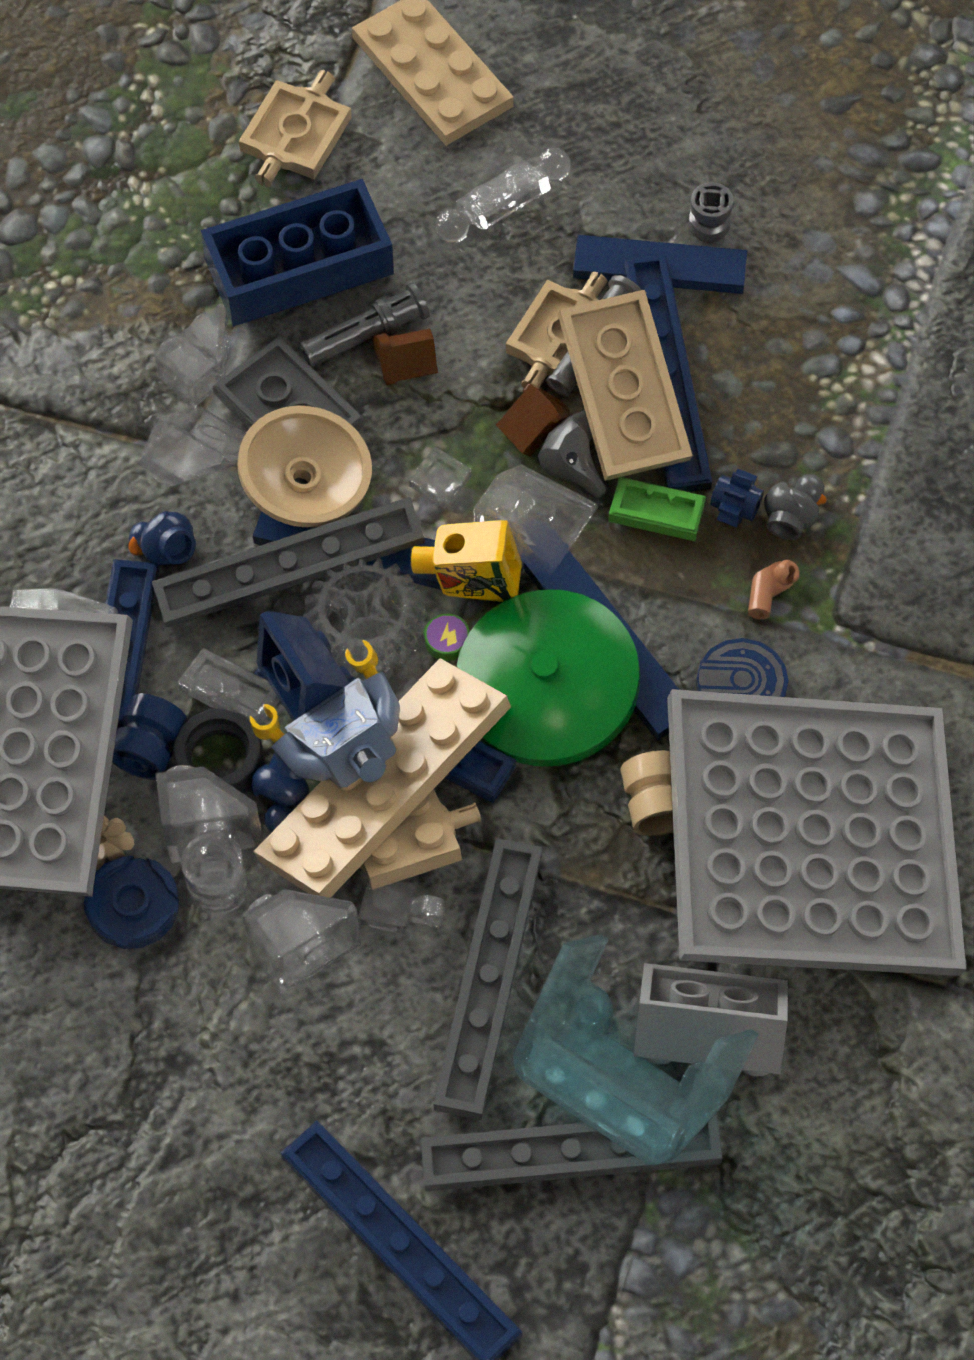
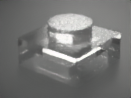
M434 447L409 477V487L446 509L471 479V468Z

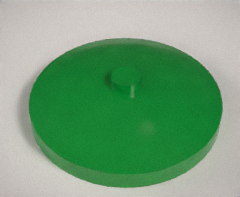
M549 589L526 592L495 606L469 632L457 661V668L507 695L511 708L480 740L484 744L516 759V762L532 766L548 767L570 764L585 759L603 749L622 731L629 721L636 706L640 690V667L637 651L626 627L613 612L596 600L565 590Z

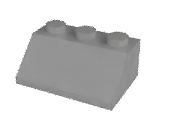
M644 963L634 1057H642L654 1064H667L671 1061L691 1063L703 1070H716L720 1067L740 1069L752 1076H765L769 1073L781 1074L788 1021V980Z

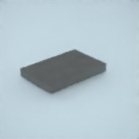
M280 336L212 385L214 394L248 428L264 415L289 406H311L330 411L346 420L357 431L365 426L364 418Z

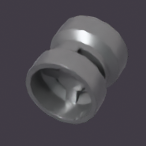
M708 182L699 185L691 196L689 229L700 240L707 242L718 241L724 238L730 230L733 195L727 187L720 183Z

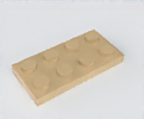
M400 0L352 27V37L445 146L513 107L512 94L428 0Z
M645 290L560 309L558 317L605 481L690 461L693 455Z

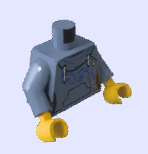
M362 640L368 650V655L363 661H355L348 648L345 652L346 659L356 672L362 673L366 680L362 682L358 677L285 727L288 733L284 734L280 730L277 711L271 705H263L265 713L272 719L270 724L265 726L259 725L250 716V723L255 736L264 740L271 739L274 743L271 748L296 776L317 781L330 779L340 788L348 787L360 778L366 782H374L384 774L386 768L385 761L395 754L397 749L391 737L398 730L400 704L383 672L378 673L376 669L378 656L369 642Z

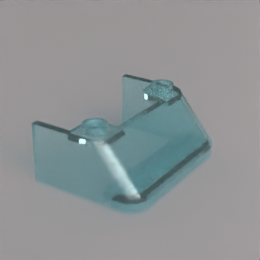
M599 934L564 942L515 1049L513 1057L515 1070L525 1083L643 1162L659 1165L673 1160L728 1100L759 1034L749 1029L717 1039L707 1060L699 1061L689 1066L681 1082H678L645 1059L634 1057V1052L605 1034L613 1016L612 1002L608 994L602 988L592 983L590 979L609 939Z

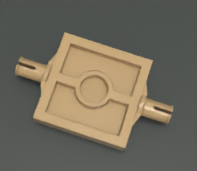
M320 70L309 88L294 87L279 80H276L239 140L241 152L265 161L255 176L256 181L263 186L265 183V187H270L280 169L290 170L314 180L352 118L350 107L334 102L326 96L327 91L335 81L334 76L327 71L325 75V70Z
M598 272L591 273L582 290L565 288L549 280L545 282L506 342L507 354L523 360L532 366L521 383L523 388L528 383L540 388L547 375H552L557 368V365L568 351L558 317L559 310L597 301L598 295L607 284V279L602 274L598 278Z
M433 789L359 867L366 873L372 890L461 861V850L455 838V829L481 822L476 803L474 802L471 805L448 811L440 803Z

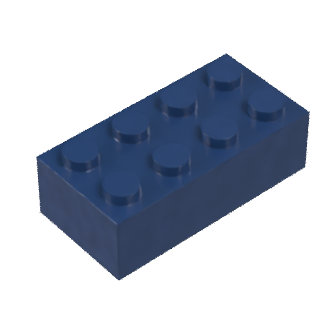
M363 179L200 230L206 264L233 327L394 274L392 243Z

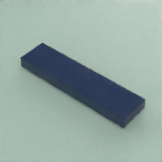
M577 235L573 268L574 279L588 280L591 273L598 272V278L602 274L607 279V282H609L615 275L625 277L624 258L666 253L673 288L743 294L747 250Z
M113 559L104 613L128 615L133 620L117 730L125 727L122 718L131 698L138 694L155 599L152 581L158 580L159 566L155 563Z

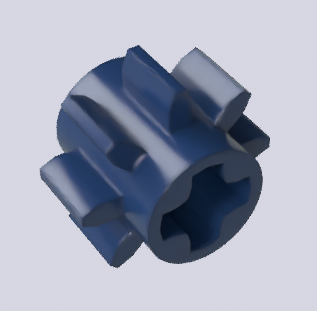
M737 469L736 473L733 472L731 478L725 475L720 476L710 501V506L720 511L717 517L718 521L737 528L743 519L751 522L755 519L764 496V490L755 486L758 476Z

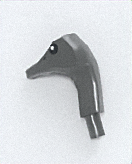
M582 410L562 420L548 434L538 458L541 468L550 476L582 487L592 497L599 499L606 495V486L601 480L591 456L590 441L593 437L586 412Z

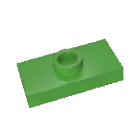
M619 477L608 522L696 541L706 503V496Z

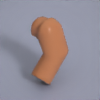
M791 560L775 562L754 575L748 608L749 616L755 619H767L770 617L772 598L789 589L799 578L800 571L796 563Z

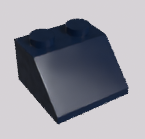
M266 611L260 614L256 664L293 721L353 681L346 667H339L332 657L329 641L322 631L316 632L307 617Z

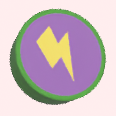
M440 614L432 618L427 623L424 631L425 647L429 654L438 660L440 658L444 661L458 659L463 643L470 632L467 623L461 617L454 614Z

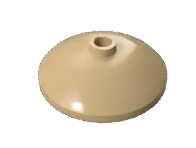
M311 406L284 407L258 419L245 434L240 445L237 461L241 485L253 504L269 517L282 523L299 527H319L343 519L351 514L364 499L372 475L370 453L359 432L340 416ZM303 478L308 484H299L294 479Z

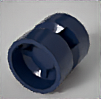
M145 693L135 694L131 698L122 718L125 727H121L116 731L112 763L133 776L148 780H159L163 776L172 756L168 747L174 746V741L181 727L188 721L187 716L176 705L161 697Z

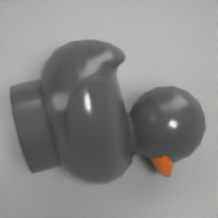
M805 474L797 479L794 488L788 487L786 482H778L772 486L764 499V508L769 517L767 529L770 533L782 539L796 540L801 537L804 529L815 524L819 516L818 505L826 503V497L824 496L825 486L818 476Z

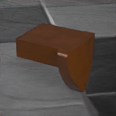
M430 328L390 337L386 333L372 336L375 354L387 386L396 384L397 381L438 373L434 337Z
M528 383L523 389L524 393L496 426L521 453L531 457L547 438L548 434L570 415V410L551 394Z

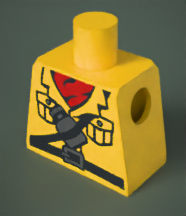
M507 520L441 525L437 529L435 547L414 546L411 554L412 572L414 574H436L442 592L447 596L503 602L518 595L522 561Z

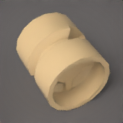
M651 751L628 759L623 763L620 770L625 792L629 793L632 798L628 807L634 832L643 836L673 833L670 751Z

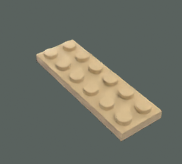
M440 658L399 700L398 730L391 737L397 750L391 758L385 761L386 768L384 774L374 782H366L360 778L348 787L343 788L337 786L330 779L321 781L254 850L257 859L269 869L325 904L511 708L507 695Z

